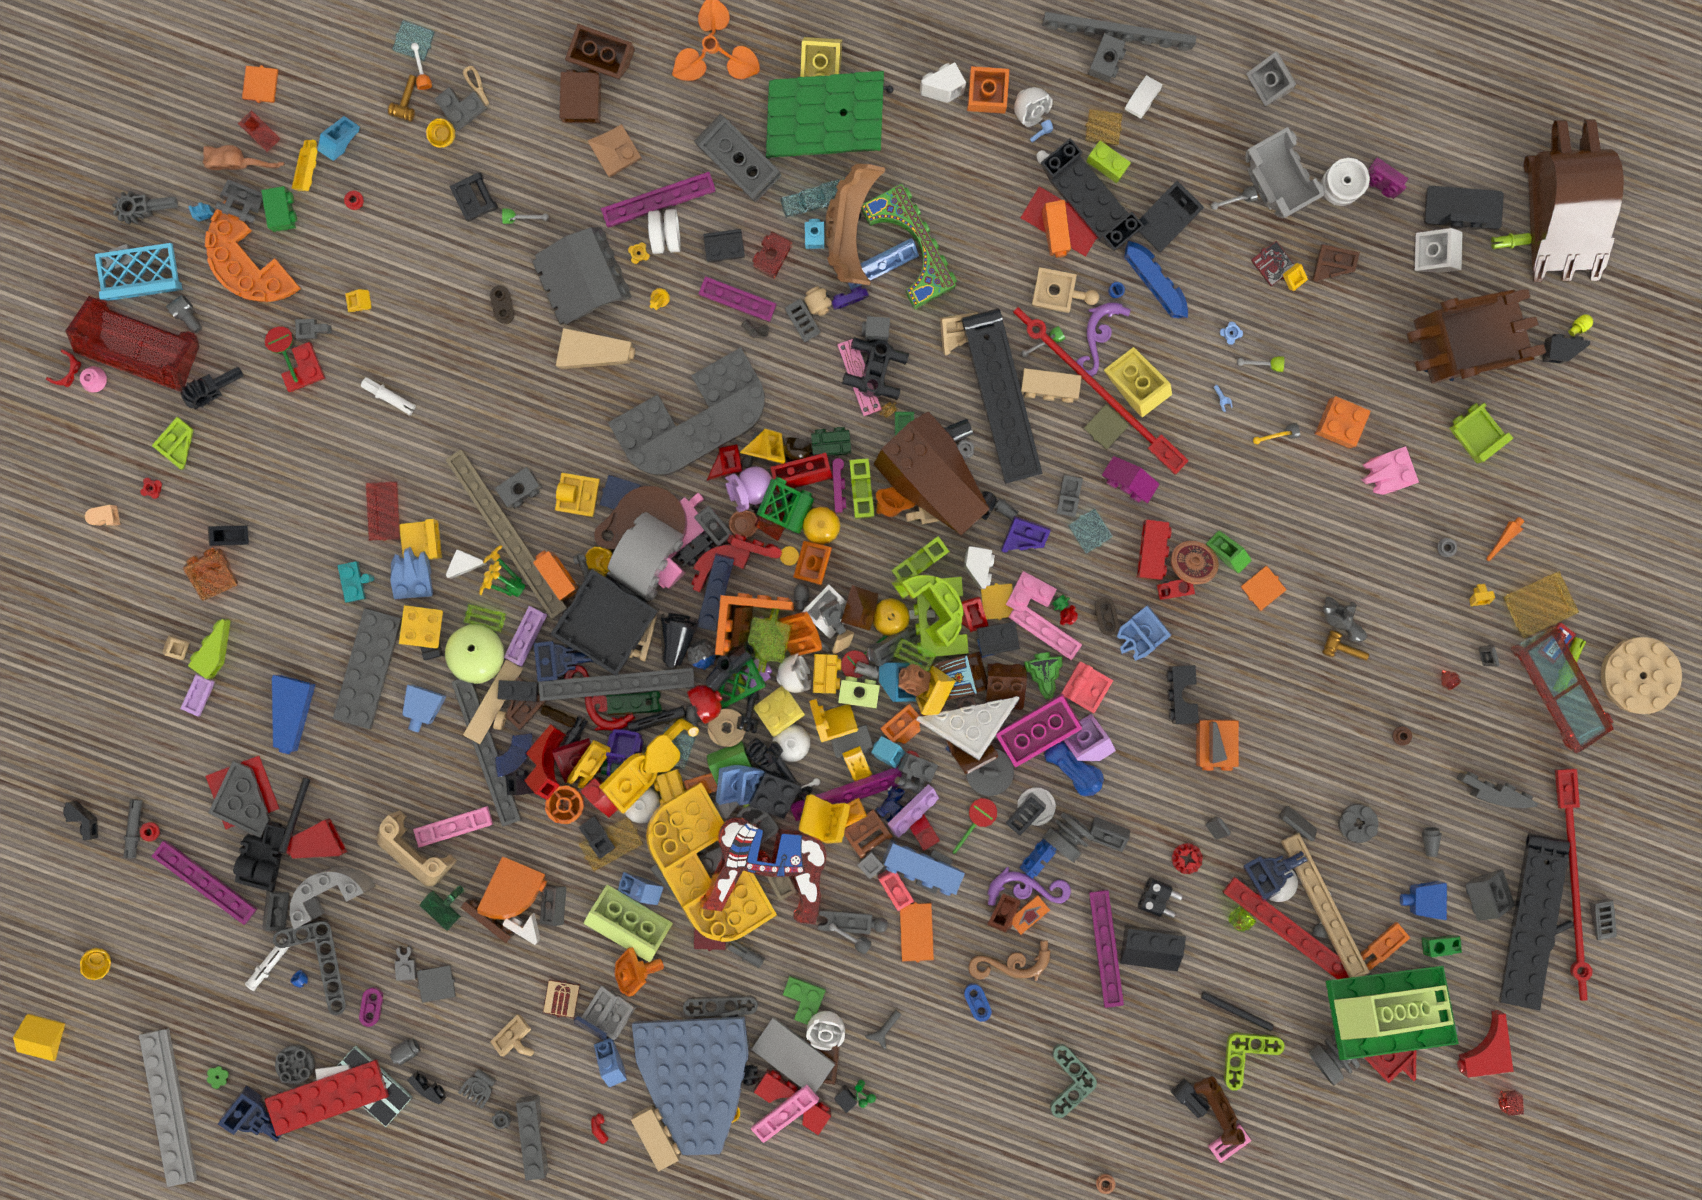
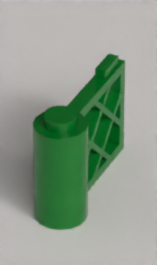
M776 477L775 480L771 479L756 515L800 534L804 519L815 500L812 498V493L803 489L799 492L785 485L787 481ZM777 485L780 494L774 497L773 491ZM793 493L791 501L787 503L786 495ZM781 499L783 506L777 508L775 501ZM771 504L772 512L767 515L764 514L767 506ZM784 510L785 515L781 522L778 513Z

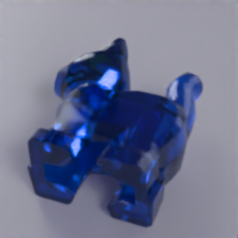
M898 786L889 787L887 790L888 797L880 807L875 809L882 817L890 813V817L886 819L888 823L904 808L897 801L903 797L905 790Z

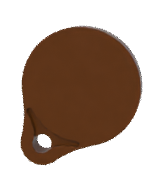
M656 486L639 487L627 493L609 517L597 526L594 532V539L600 547L616 549L627 529L630 530V528L634 527V521L644 512L649 513L677 530L685 537L687 530L685 509L674 494ZM608 530H611L614 534L613 539L610 541H606L604 538V534Z

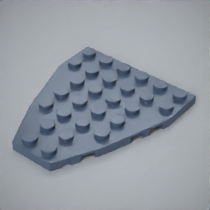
M745 1017L634 1021L632 1023L636 1063L656 1109L658 1108L663 1117L661 1120L665 1126L667 1125L682 1155L720 1154L737 1112L741 1083L744 1079V1069L749 1056Z

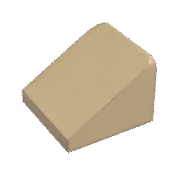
M846 630L843 634H838L832 650L833 654H837L850 646L854 632Z
M168 635L162 653L165 656L184 660L190 642Z

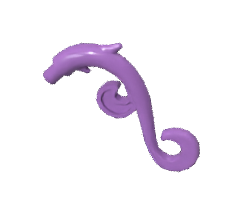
M1111 302L1089 309V312L1093 314L1090 316L1087 325V340L1094 365L1090 371H1085L1091 377L1097 373L1099 367L1096 342H1107L1112 335L1111 328L1105 324L1098 327L1101 330V334H1097L1095 330L1100 318L1106 314H1109L1108 317H1111L1113 314L1119 315V313L1129 316L1131 309L1123 307V304ZM1080 357L1076 362L1083 368V363L1090 360V357Z
M1006 867L991 882L987 893L989 895L988 905H996V898L999 896V892L1005 889V887H1002L1005 883L1021 881L1025 884V887L1022 889L1020 884L1017 883L1013 887L1015 897L1026 899L1031 895L1032 888H1034L1049 901L1063 903L1069 899L1071 889L1066 881L1056 880L1050 884L1049 890L1052 891L1054 888L1059 887L1062 889V895L1060 897H1053L1034 878L1032 879L1027 874L1021 872H1009V867Z

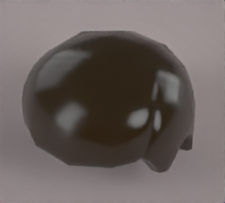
M793 437L785 439L784 454L788 459L795 461L811 457L813 450L811 443Z

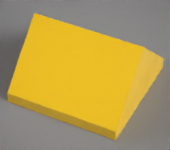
M932 666L929 671L931 676L928 690L916 697L917 704L923 715L940 714L956 682Z
M27 1014L13 1036L16 1051L56 1061L65 1023Z

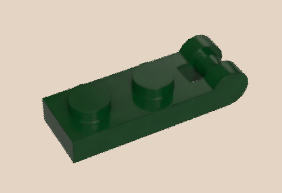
M660 691L606 695L608 716L662 711V706L659 704V699L661 698ZM646 700H651L652 705H646Z

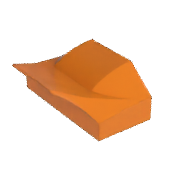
M908 704L880 729L890 741L906 744L921 731L920 723L916 720L919 714Z

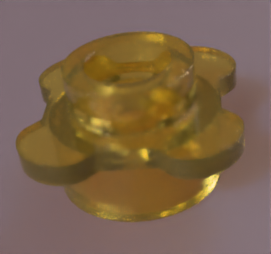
M888 402L881 407L882 412L879 414H883L886 419L898 410L895 406L897 403L891 404V402Z

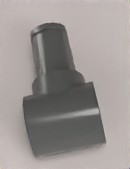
M183 294L166 306L177 320L184 321L193 334L203 328L193 316L192 304Z

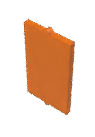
M914 902L900 910L902 961H916L919 963L920 961L934 960L931 903Z

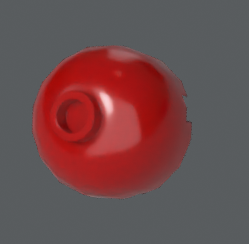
M698 685L687 691L691 704L695 706L696 713L704 724L710 723L719 716L722 709L720 701L723 700L719 691H714L707 685Z

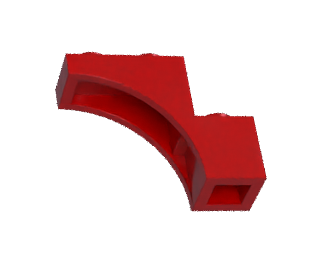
M552 724L548 726L526 753L536 764V767L524 781L535 794L546 800L560 786L554 774L555 758L552 749L558 748L566 736L563 731Z

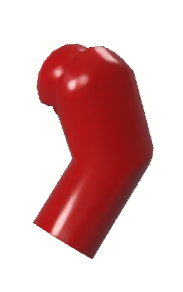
M598 1113L591 1118V1128L593 1135L601 1144H604L609 1137L601 1129V1124L604 1123L605 1118L601 1113Z

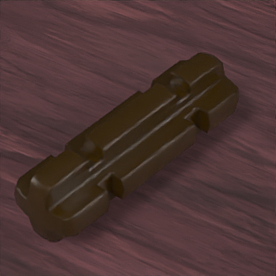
M544 705L540 712L541 715L568 727H573L576 722L574 717L568 716V714L553 709L550 706Z

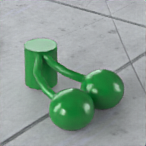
M859 1080L855 1086L856 1096L859 1100L858 1105L861 1108H865L868 1103L876 1101L874 1094L866 1095L861 1092L865 1086L863 1080ZM858 1092L866 1096V1099L860 1100L858 1097Z

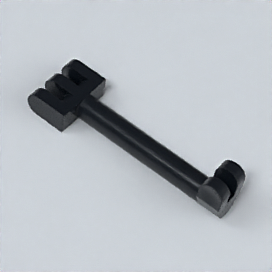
M773 741L765 753L766 759L770 764L776 763L785 778L797 782L781 758L783 749L778 742ZM810 786L800 787L797 796L800 800H806V796L810 795L813 789Z

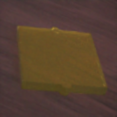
M1089 109L1088 122L1085 125L1087 128L1085 141L1095 143L1102 141L1105 144L1119 145L1120 132L1122 131V113Z

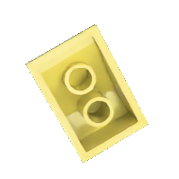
M804 37L802 40L800 77L840 74L842 40Z
M1134 347L1104 369V372L1122 396L1141 417H1144L1172 395L1170 382Z

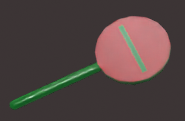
M275 327L267 333L265 346L273 353H283L293 380L297 382L298 379L286 353V350L292 345L293 334L286 327Z
M884 635L876 643H880L888 636ZM857 650L847 652L841 659L842 672L848 677H862L863 675L854 673V669L858 661L869 665L866 652L862 653Z

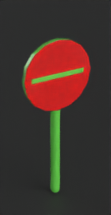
M980 798L971 804L969 816L973 824L952 852L953 854H956L976 825L986 827L996 820L997 808L991 800Z

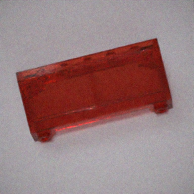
M88 296L65 330L74 353L179 392L182 391V387L186 384L200 347L197 336L192 332H180L179 335L109 310L104 300Z

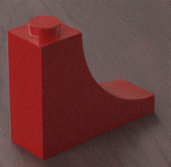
M1491 1011V1026L1484 1040L1474 1049L1459 1054V1060L1457 1061L1458 1070L1467 1078L1514 1072L1506 1014L1502 1011Z

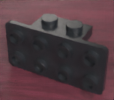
M1429 186L1426 191L1424 221L1429 225L1451 226V228L1469 227L1472 230H1497L1502 226L1504 193L1496 190Z

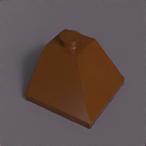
M852 585L841 622L870 631L876 611L878 593Z

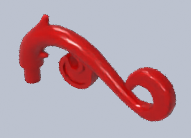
M573 665L575 670H569L564 674V679H573V675L576 672H580L584 678L589 677L587 670L580 665ZM606 696L585 697L587 713L598 726L595 728V731L621 730L627 727L628 722L635 718L633 714H627L620 718L612 717V721L606 720L595 709V705L600 704L601 706L598 711H607Z

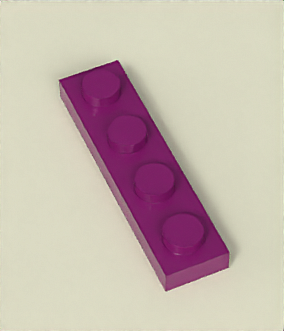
M706 276L698 293L699 296L769 323L777 306L774 302Z

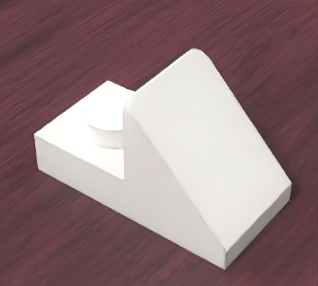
M535 913L529 917L526 924H523V920L517 916L505 919L502 924L534 945L540 940Z

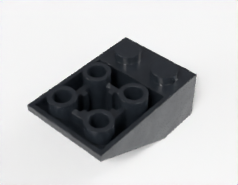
M1176 181L1139 219L1144 227L1138 232L1161 253L1204 209V206Z

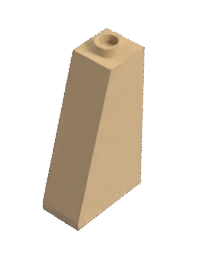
M563 328L556 367L559 369L630 364V359H634L635 348L632 342Z

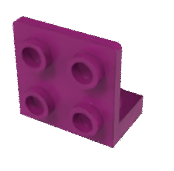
M1378 157L1368 168L1369 186L1381 190L1385 197L1394 199L1406 189L1405 183L1408 178Z

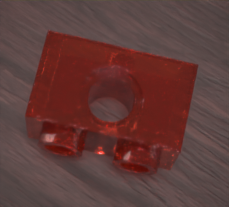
M771 231L769 236L766 235L761 244L763 248L760 253L757 252L752 262H754V269L775 279L792 248V242ZM768 251H775L777 253L773 259L767 258L766 254Z

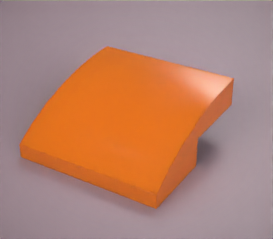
M807 611L777 620L776 625L785 636L782 643L791 655L798 654L799 656L822 649L818 631Z

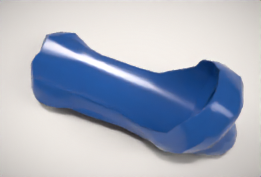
M1064 741L1057 743L1044 752L1046 761L1057 765L1072 779L1075 789L1081 796H1093L1101 790L1104 781L1102 771L1093 765L1078 761Z

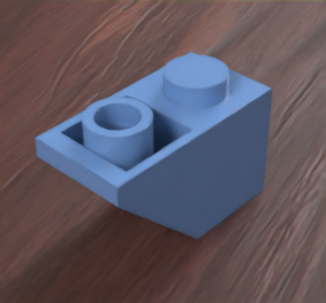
M623 872L618 891L636 901L658 905L663 886L627 872Z
M608 1038L594 1044L600 1076L608 1087L626 1081L624 1065L614 1041Z

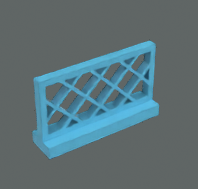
M172 243L95 254L101 288L99 297L101 300L112 301L183 290L182 283L179 282ZM168 248L169 256L163 261L157 255L161 249ZM147 251L152 256L145 264L138 258L142 252ZM125 254L133 258L127 267L119 262ZM104 256L114 261L108 270L102 264L101 258H104ZM155 258L163 263L157 272L149 267ZM136 261L144 266L138 275L130 270ZM116 264L125 269L119 278L111 273ZM166 266L171 269L173 278L165 279L160 275ZM147 269L155 274L152 280L148 282L141 278ZM128 272L136 277L132 284H126L122 281ZM111 275L117 281L113 287L106 288L105 280Z

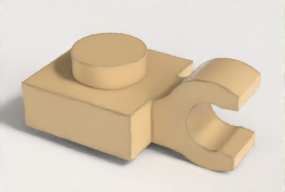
M919 506V511L906 514L907 522L921 519V525L939 522L938 519Z

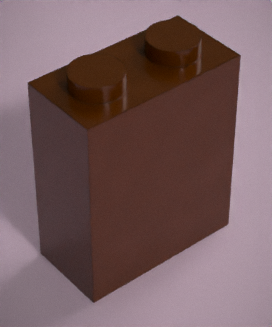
M573 69L561 72L559 118L562 123L600 124L602 78L599 73L593 70L578 72Z

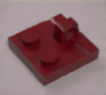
M590 738L552 749L565 784L572 770H574V767L590 746Z

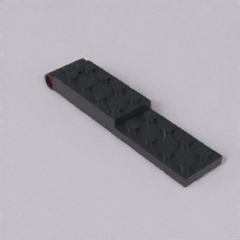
M997 308L963 317L962 324L1005 484L1043 474L1000 309ZM984 335L988 336V340L984 339Z
M1531 833L1527 835L1499 998L1500 1003L1539 1011L1541 1009L1552 938L1556 933L1569 857L1570 842L1568 840Z

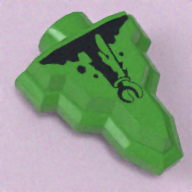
M1050 652L1034 654L1035 659L1024 662L1026 672H1029L1032 680L1038 683L1039 691L1045 699L1053 698L1056 689L1055 680L1059 677V668L1062 667V656L1050 657Z

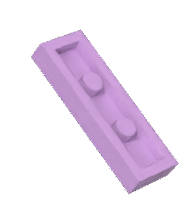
M532 606L528 607L504 658L519 666H523L547 614Z
M928 784L888 823L895 836L899 838L936 803L939 797L933 787Z

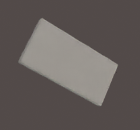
M775 1017L772 1018L751 1049L801 1088L807 1084L814 1093L818 1091L836 1064Z

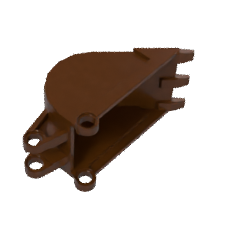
M1595 119L1584 120L1579 150H1571L1567 121L1555 120L1552 124L1551 151H1543L1537 155H1528L1525 157L1523 165L1524 172L1528 173L1533 282H1542L1547 271L1562 270V281H1571L1575 270H1590V280L1597 281L1600 280L1604 269H1606L1615 238L1611 237L1623 197L1624 176L1622 163L1618 154L1613 149L1600 148Z
M1514 289L1463 300L1453 298L1441 302L1442 309L1413 320L1416 330L1406 333L1409 343H1420L1424 360L1414 362L1416 371L1427 370L1430 382L1434 384L1457 377L1465 379L1479 375L1482 372L1503 369L1534 360V357L1546 353L1544 344L1531 346L1527 334V329L1538 325L1537 318L1523 319L1519 302L1530 298L1529 290L1515 291Z

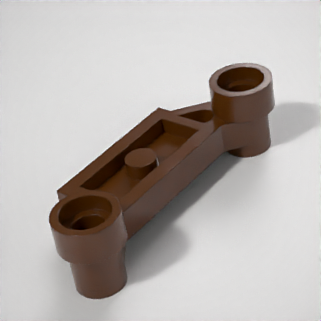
M1210 1076L1202 1081L1195 1082V1091L1206 1096L1223 1129L1224 1134L1221 1135L1222 1143L1235 1146L1244 1144V1132L1240 1128L1237 1129L1236 1121L1238 1119L1217 1080Z

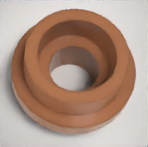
M1102 1174L1096 1180V1187L1099 1192L1109 1194L1115 1189V1180L1109 1174ZM1108 1181L1109 1184L1107 1186H1103L1102 1182Z

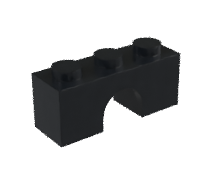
M1169 666V670L1166 672L1167 682H1170L1168 701H1171L1172 708L1169 709V719L1172 720L1173 724L1199 723L1198 704L1186 703L1182 698V691L1186 686L1197 685L1196 666Z

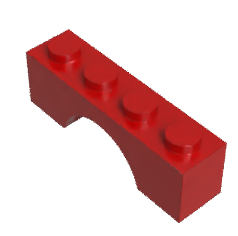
M767 1069L756 1085L754 1093L771 1103L779 1098H789L799 1089L791 1080L787 1082L781 1078L782 1075L776 1070L772 1069L770 1071ZM822 1101L820 1103L817 1102L803 1113L802 1125L819 1135L831 1117L830 1107Z

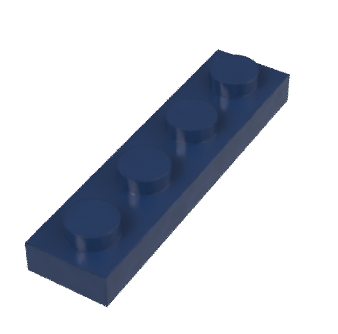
M715 554L698 619L699 628L711 631L716 630L719 619L721 595H725L734 562L733 557Z

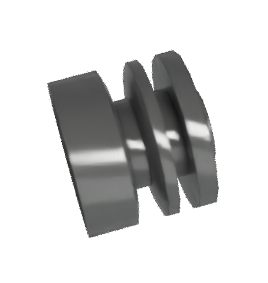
M1062 812L1060 816L1066 820L1065 824L1056 820V824L1061 829L1057 831L1050 827L1043 838L1070 861L1075 863L1082 854L1076 846L1081 844L1084 847H1088L1089 845L1082 840L1084 836L1090 841H1093L1095 837L1075 817Z
M1333 1033L1331 1038L1335 1043L1334 1045L1326 1038L1324 1041L1328 1047L1327 1050L1317 1045L1308 1053L1328 1081L1335 1086L1344 1079L1341 1072L1342 1068L1351 1074L1353 1071L1348 1064L1351 1063L1355 1069H1358L1360 1064L1357 1058L1339 1060V1050L1337 1049L1335 1033Z

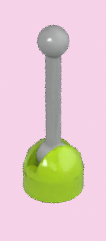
M1274 357L1270 362L1249 361L1239 358L1237 364L1239 366L1243 364L1269 365L1273 371L1283 372L1284 357Z

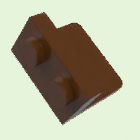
M988 664L986 703L1017 696L1019 701L1013 709H1023L1027 684L1025 665Z
M945 739L951 755L965 774H969L998 758V753L991 743L980 760Z

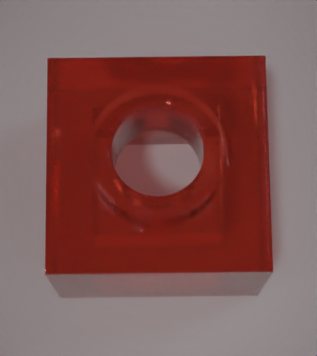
M1516 1090L1500 1091L1501 1098L1498 1100L1500 1109L1508 1116L1524 1115L1523 1095Z

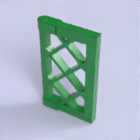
M753 659L746 663L749 673L740 670L736 674L735 680H727V682L734 684L732 693L724 690L725 684L718 690L721 696L726 694L731 697L726 702L724 699L720 701L722 709L766 686ZM740 674L748 676L746 685L738 682ZM751 678L754 679L757 684L753 688L750 687ZM737 686L745 689V692L735 695Z

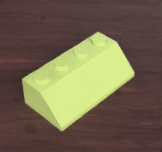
M606 885L583 924L626 949L633 947L636 955L651 962L673 923L611 886Z

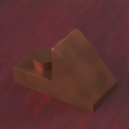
M1002 894L988 922V926L1006 933L1012 927L1013 918L1021 901Z

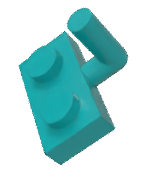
M358 561L337 565L345 603L366 599L363 584L374 581V576L372 574H363L361 576Z

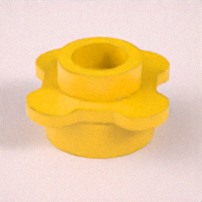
M643 242L628 248V252L632 256L631 261L634 264H638L642 260L647 261L650 258V255L646 252V244Z

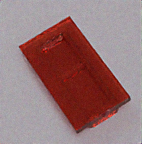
M397 482L366 483L369 541L400 539Z

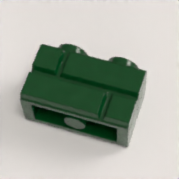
M836 427L832 432H826V429H817L815 433L811 434L813 456L826 453L827 457L852 454L850 432L845 430V427Z

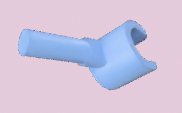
M1051 120L1041 123L1043 130H1040L1030 138L1032 143L1040 136L1052 132L1053 125Z
M1215 385L1214 389L1219 396L1221 409L1226 412L1225 404H1229L1231 408L1233 407L1231 399L1225 397L1219 386Z

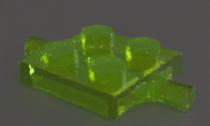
M772 608L770 618L753 617L748 643L754 647L755 657L760 660L758 665L759 672L765 673L767 662L783 663L792 625L783 624L777 620L780 609Z

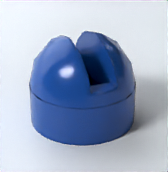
M1114 282L1108 289V294L1112 298H1119L1125 292V288L1120 282Z
M299 970L292 976L290 982L294 986L301 988L304 987V983H308V976L302 970Z

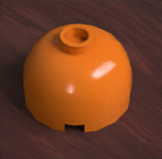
M568 785L559 786L550 798L545 801V811L548 817L560 824L574 822L580 817L584 809V799L581 793L576 788Z

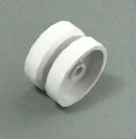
M1353 158L1340 159L1325 172L1321 180L1326 200L1333 205L1345 206L1350 205L1362 196L1368 188L1370 180L1369 172L1365 165Z
M659 210L649 211L648 233L653 254L664 252L665 241L671 253L680 252L681 243L677 210H666L664 222Z

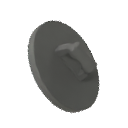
M996 748L994 749L998 753L997 759L966 774L969 785L976 792L985 796H994L1004 792L1010 786L1014 776V768L1010 758Z

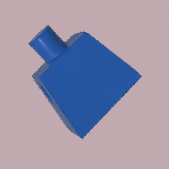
M1433 881L1411 885L1410 894L1400 895V904L1402 906H1410V912L1415 915L1447 920V883Z

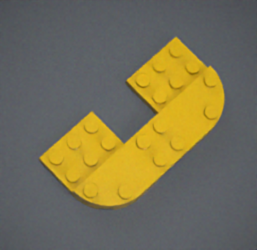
M698 783L657 808L647 826V846L692 926L709 939L721 942L733 941L750 933L777 914L753 872L748 871L745 867L737 871L723 902L719 899L721 891L718 888V884L714 885L696 853L721 839L726 834V825L702 783Z

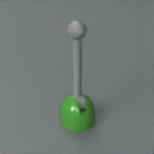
M503 208L502 222L503 224H512L516 218L548 221L549 215L546 213L543 215H516L512 209Z
M1059 326L1053 328L1049 333V337L1056 343L1066 339ZM1042 341L1028 350H1023L1021 355L1027 357L1029 353L1046 343Z

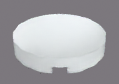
M1032 787L1025 790L1018 799L1017 809L1031 793L1035 794L1046 804V809L1031 825L1040 826L1046 824L1052 819L1056 809L1054 797L1049 791L1040 787ZM1032 802L1030 803L1034 808L1038 809L1036 805ZM1027 807L1025 808L1030 815L1033 814ZM1020 813V817L1027 821L1028 819Z

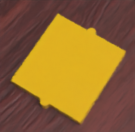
M995 583L994 585L986 586V589H981L982 605L987 620L1008 618L1013 608L1006 605L1013 591L1012 584L998 585V583Z

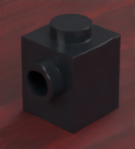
M528 770L516 771L517 775L506 776L507 795L534 793L524 781L530 774Z

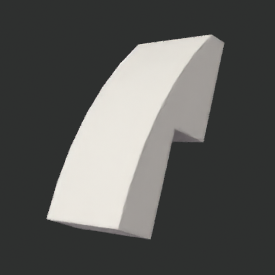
M1146 75L1132 95L1125 110L1141 119L1151 106L1153 99L1160 92L1163 84Z

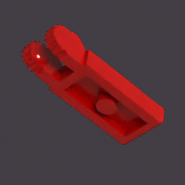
M738 533L735 536L730 534L727 541L732 546L776 559L782 555V550L774 544L764 545L763 541L757 539L749 541L746 540V536Z

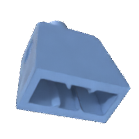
M413 684L407 685L403 716L411 718L408 729L419 732L422 722L431 724L445 701L446 695Z

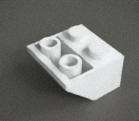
M955 62L951 65L947 63L939 68L940 71L934 74L930 72L923 76V80H921L920 94L922 96L946 103L963 95L966 81Z
M969 546L966 549L964 568L979 589H986V586H990L992 574H988L989 567H992L994 564L995 555H992V550Z
M829 584L802 612L807 611L814 624L828 638H831L837 630L834 631L832 625L828 627L825 624L819 609L836 599L844 613L847 601Z

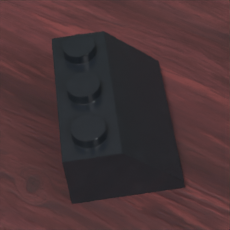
M1125 925L1120 964L1178 971L1184 956L1186 936L1179 932Z

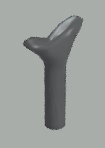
M895 1010L879 1031L867 1034L865 1037L872 1041H878L881 1047L886 1049L885 1035L902 1014Z

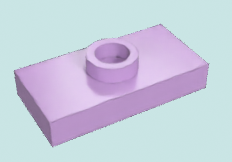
M197 673L180 709L193 715L201 716L216 681L205 679Z

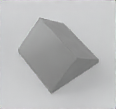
M1277 51L1246 73L1265 106L1290 93L1297 85Z

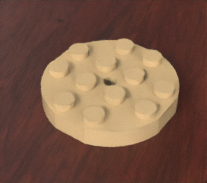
M1634 637L1623 640L1605 656L1602 663L1601 683L1605 694L1620 709L1630 713L1650 714L1664 709L1677 696L1681 687L1682 670L1677 656L1663 642L1653 638ZM1642 672H1644L1645 675L1644 679L1640 678V674Z

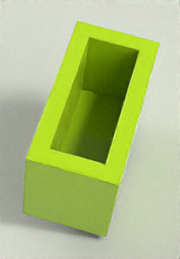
M1102 141L1098 142L1086 160L1088 164L1116 184L1131 164L1130 161Z

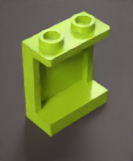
M1485 402L1481 404L1475 403L1467 409L1468 413L1464 416L1461 414L1452 421L1453 425L1449 427L1477 464L1486 461L1514 439L1509 432L1504 433L1484 408L1487 406Z

